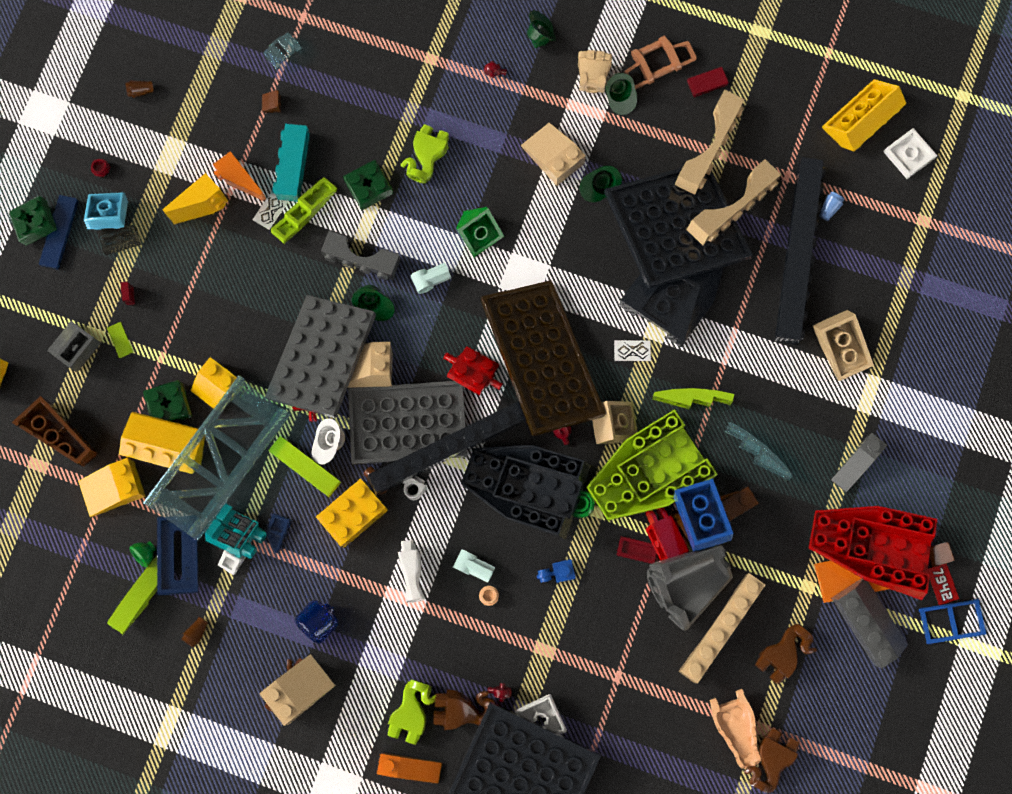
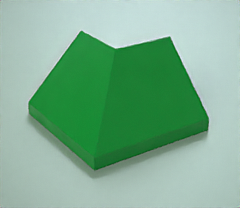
M488 207L464 211L456 227L473 257H476L504 237Z

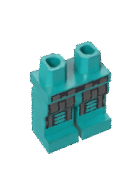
M225 503L216 519L206 530L205 538L207 542L235 554L238 558H241L243 555L252 559L257 548L250 543L252 540L260 544L263 543L266 538V532L259 528L258 522L236 512L230 505Z

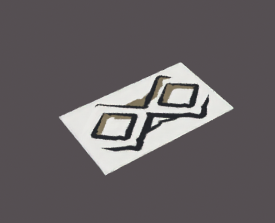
M271 192L253 220L270 230L289 201L278 200L275 194Z
M614 340L615 361H651L650 341Z

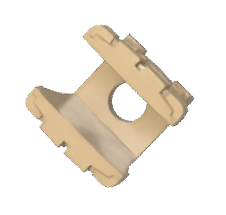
M595 50L579 51V91L604 93L606 79L611 70L612 54Z

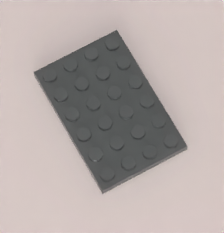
M307 295L265 398L336 418L376 313Z
M455 381L403 384L387 387L348 388L352 465L395 462L466 427L463 386ZM467 451L453 458L467 457Z

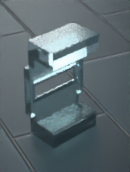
M287 32L284 36H280L271 43L263 54L278 69L281 67V61L284 62L295 51L299 52L301 47ZM277 42L288 52L286 56L275 46Z

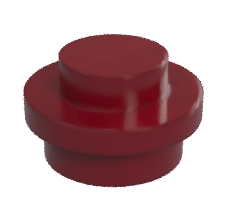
M104 159L94 160L91 164L92 173L97 177L106 176L110 171L109 163Z

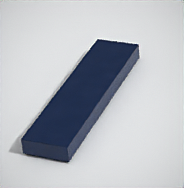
M59 195L53 214L57 230L47 235L39 261L40 266L59 270L79 203L77 198Z

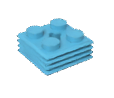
M125 193L89 194L84 216L87 229H119L124 227L128 205Z

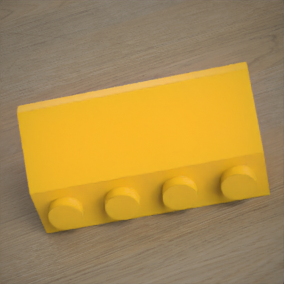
M874 79L826 122L822 128L841 147L855 151L907 103L899 86Z
M132 412L121 436L119 455L193 474L201 466L206 431Z

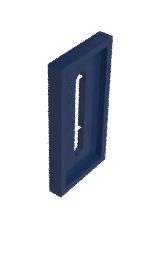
M197 515L157 517V594L199 593ZM176 531H180L182 534V578L179 581H176L174 578V533Z

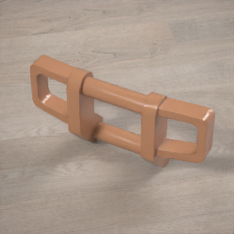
M662 36L658 41L648 46L631 51L636 64L625 70L624 73L629 75V72L638 66L640 67L645 81L634 85L636 90L646 84L653 83L655 79L674 70H681L682 67L694 62L696 55L688 41L672 45L665 36ZM662 47L666 51L671 64L651 73L643 56ZM686 47L691 59L680 63L674 49Z

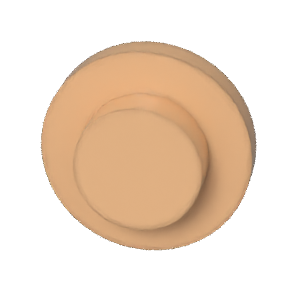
M485 586L481 589L479 598L484 605L491 606L498 601L499 593L495 587Z

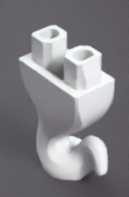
M413 540L401 541L402 552H398L407 585L406 602L423 601L425 596L419 586L421 555L418 549H416Z

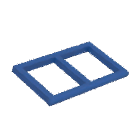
M979 599L920 608L919 612L926 643L932 644L986 635ZM974 604L980 631L958 635L952 607ZM947 608L953 636L931 639L925 612Z

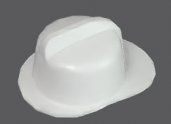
M333 419L321 421L317 428L312 447V457L318 464L330 462L334 458L336 451L344 444V431Z

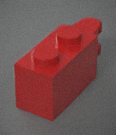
M664 507L656 509L660 518L659 521L653 510L646 511L650 525L645 530L660 561L685 554L689 551L686 540L682 538L679 532L677 522L673 520L672 515L668 516Z

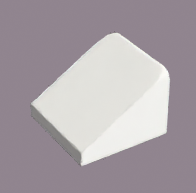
M224 550L218 566L235 575L246 557L242 555L241 558H238L235 554Z

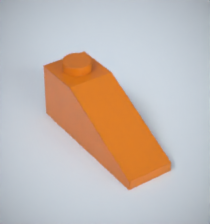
M231 151L212 164L216 169L214 174L220 181L224 180L231 187L262 201L266 200L264 193Z
M383 752L380 754L377 774L438 784L442 763Z

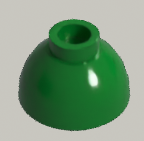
M582 491L574 513L575 517L585 518L593 512L595 501L590 493Z
M149 541L147 543H135L130 546L129 550L135 560L142 567L147 568L153 561L156 548Z

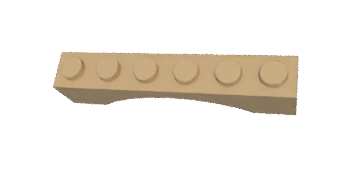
M724 90L713 112L716 127L715 139L704 153L686 161L676 180V186L694 195L698 188L702 190L707 180L704 176L706 174L710 175L714 167L711 164L713 159L718 160L722 152L719 148L727 143L729 139L727 133L728 131H733L737 123L734 121L735 118H740L744 110L742 104L745 99Z
M767 160L762 161L752 170L747 178L745 194L739 201L725 208L703 210L691 221L686 230L702 245L708 240L712 242L719 235L718 232L720 230L724 232L731 225L730 222L732 220L737 221L743 215L744 210L749 211L754 206V201L762 200L767 194V190L772 191L779 184L777 180L781 174Z
M750 573L744 576L711 628L679 670L681 674L698 684L765 587L764 583Z

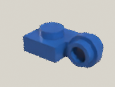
M571 559L553 563V572H550L548 568L539 570V575H537L540 583L551 581V576H555L556 583L576 579Z

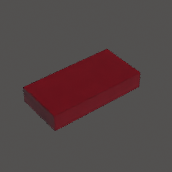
M722 67L687 79L693 97L725 87L729 83Z
M621 536L616 556L652 564L656 562L657 553L652 543Z

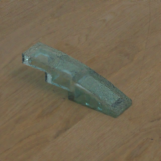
M730 422L724 432L742 440L739 448L755 455L752 463L785 480L791 478L792 473L765 444L734 423Z

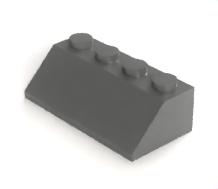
M861 578L831 598L874 666L884 668L899 658L908 646L907 641L868 581Z

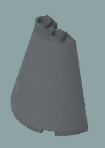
M721 544L657 561L649 565L647 578L655 599L661 608L665 607L666 611L670 613L668 617L684 631L696 621L733 578L731 565L727 560H724L726 551Z

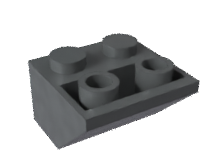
M70 321L47 351L78 373L101 342Z

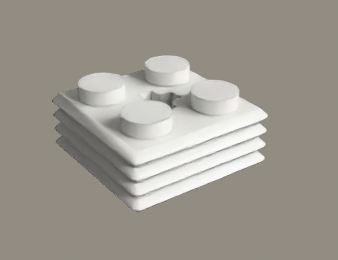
M550 694L515 710V713L533 722L537 721L538 715L542 718L545 717L544 727L560 735L567 732Z

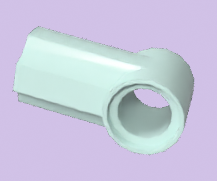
M443 263L428 270L416 271L411 275L417 292L422 294L430 291L435 285L451 279V275L447 265Z
M461 550L453 566L455 569L468 575L471 574L487 583L495 569L492 565L477 559L475 555L465 550Z

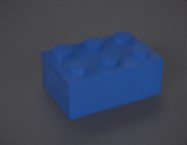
M713 479L674 491V500L693 552L732 541L733 531Z

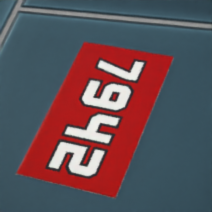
M947 563L929 568L927 574H930L929 579L938 605L959 600Z

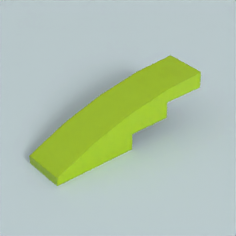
M323 177L298 198V203L284 214V218L271 228V233L285 244L317 214L335 194L337 188Z
M697 388L671 389L654 392L652 400L690 409L692 403L710 407L712 401H717L730 405L733 402L734 394Z
M281 436L268 450L329 498L341 484L337 478Z
M157 556L134 583L107 622L108 625L121 634L128 630L148 606V601L157 592Z

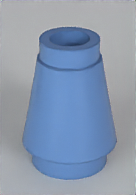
M831 192L830 195L826 196L819 216L829 221L843 205L844 198L835 192Z

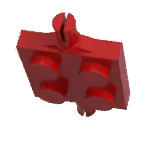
M467 346L457 357L448 352L443 357V359L453 364L447 377L478 395H481L483 390L489 385L498 390L503 385V383L494 379V374L499 364Z

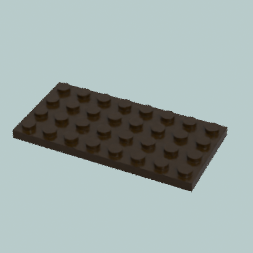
M552 280L481 297V303L532 436L605 416L606 413Z

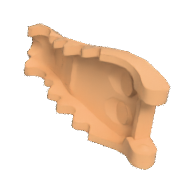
M740 689L736 691L738 699L718 705V701L714 698L710 700L713 720L719 733L733 752L739 767L747 769L750 766H756L761 761L756 745L755 716L743 690Z

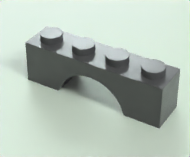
M332 231L328 232L321 249L324 259L333 263L338 261L343 266L351 269L353 267L359 268V271L362 273H373L378 278L386 281L394 279L401 261L399 254L382 248L370 257L357 256L350 251L347 237Z

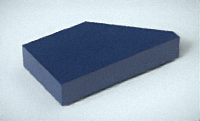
M273 513L266 533L275 553L279 554L292 520Z

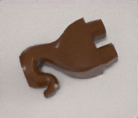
M799 624L790 626L784 632L779 643L764 648L759 653L760 657L755 663V666L762 672L771 665L775 671L769 678L777 685L784 681L785 678H790L796 670L798 662L796 637L802 640L800 648L803 653L812 654L817 651L816 648H810L814 637Z
M447 689V693H438L435 696V707H444L445 712L434 711L433 724L444 726V730L456 729L465 723L479 726L490 701L494 703L495 701L485 697L489 695L488 691L479 692L476 695V701L485 708L484 712H480L466 695L457 690Z
M774 728L770 729L766 737L763 736L758 748L761 758L760 762L767 779L765 781L761 780L762 773L757 766H750L744 770V774L753 773L749 784L767 794L772 793L777 788L781 772L795 762L798 756L796 752L800 743L788 737L784 746L778 744L782 733Z

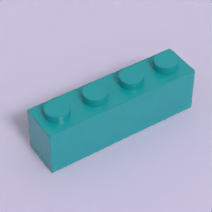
M285 124L284 130L281 131L282 147L278 149V158L280 160L279 165H276L275 168L277 180L273 183V193L278 200L298 202V198L301 196L310 136L307 126Z

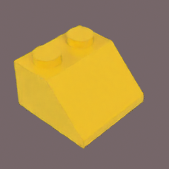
M210 357L198 371L191 392L221 414L243 387L244 383Z

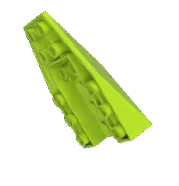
M675 409L626 439L587 486L588 491L607 521L667 507L675 502V490L714 479L718 475L708 459L704 460L684 429L685 424Z

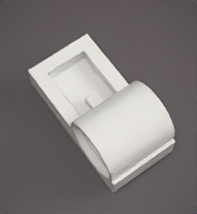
M414 476V478L402 482L405 484V495L410 500H418L427 489L426 485H424L425 481ZM411 486H417V494H408L409 488Z

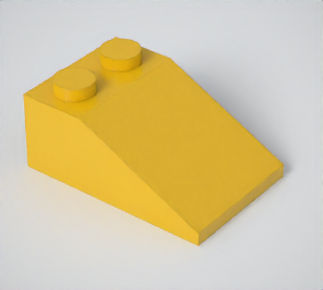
M205 173L168 204L163 211L174 224H178L220 211L226 206L228 200L221 189Z
M129 458L109 464L78 481L90 517L146 497L135 463Z

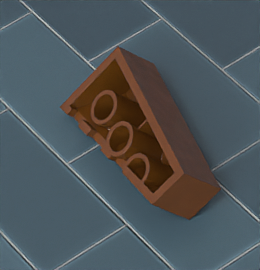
M42 396L12 422L83 467L98 454L52 403Z
M749 487L720 497L729 522L759 504ZM678 509L668 512L670 516L672 515L673 520L677 522L681 534L690 546L691 544Z

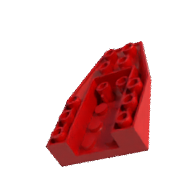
M881 506L817 510L814 514L809 549L866 581L922 600L928 593L930 574H927L931 542L935 538L937 519Z

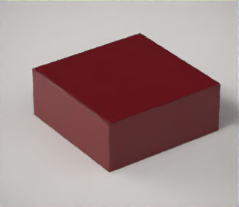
M128 281L120 282L122 301L127 305H134L133 286Z

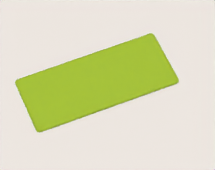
M121 322L108 327L107 330L119 358L133 353Z

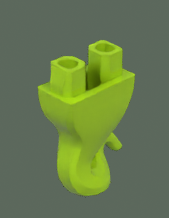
M425 124L420 132H416L413 142L415 155L422 166V170L416 169V161L413 158H407L401 163V167L408 165L407 177L419 183H426L431 179L435 162L442 158L448 150L449 133L441 130L437 138L431 136L433 128Z
M412 679L406 684L403 691V702L390 716L388 736L398 739L401 729L409 731L406 742L414 745L417 744L420 735L424 733L426 716L415 696V692L420 691L422 702L430 705L435 702L436 696L433 695L430 698L432 686Z

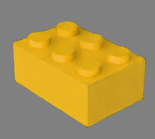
M360 478L319 513L316 518L342 548H345L386 513L388 509Z

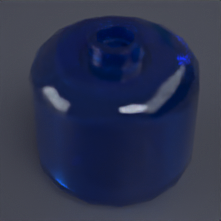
M318 600L310 601L294 618L296 626L316 644L323 643L339 625L338 619L333 614L335 610L326 603L324 605Z

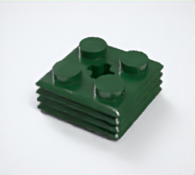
M376 160L343 176L347 187L361 210L393 194V190ZM368 182L371 183V187L369 188L365 185Z
M37 196L9 211L18 241L25 244V246L57 230L47 200L41 196Z
M180 380L143 391L151 417L174 423L192 417L185 389ZM167 400L171 402L168 408L164 406Z

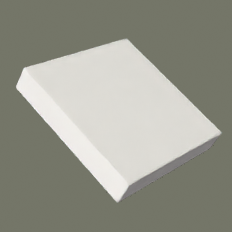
M914 128L883 151L906 179H909L937 157L936 153Z

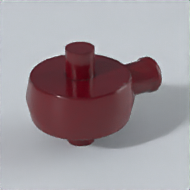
M491 61L484 67L485 75L490 76V78H495V76L500 74L506 75L507 73L506 69H501L500 65L494 61Z
M571 426L553 431L557 438L563 440L564 445L570 443L568 437L571 434Z
M500 683V686L488 687L487 689L489 694L491 693L494 697L500 698V702H504L505 698H510L512 694L511 688L506 687L505 683Z

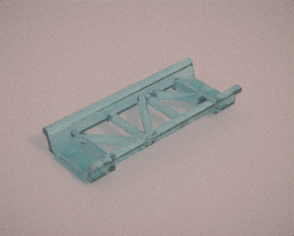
M238 375L143 503L198 541L291 414L279 408L270 400H267L262 394L248 385L244 378ZM230 401L251 416L250 418L217 420ZM260 424L265 426L248 451L217 429V427ZM204 436L206 437L220 479L189 457ZM214 436L242 456V459L229 476L226 473ZM183 464L188 465L217 486L168 491L166 489ZM215 495L202 513L180 499Z

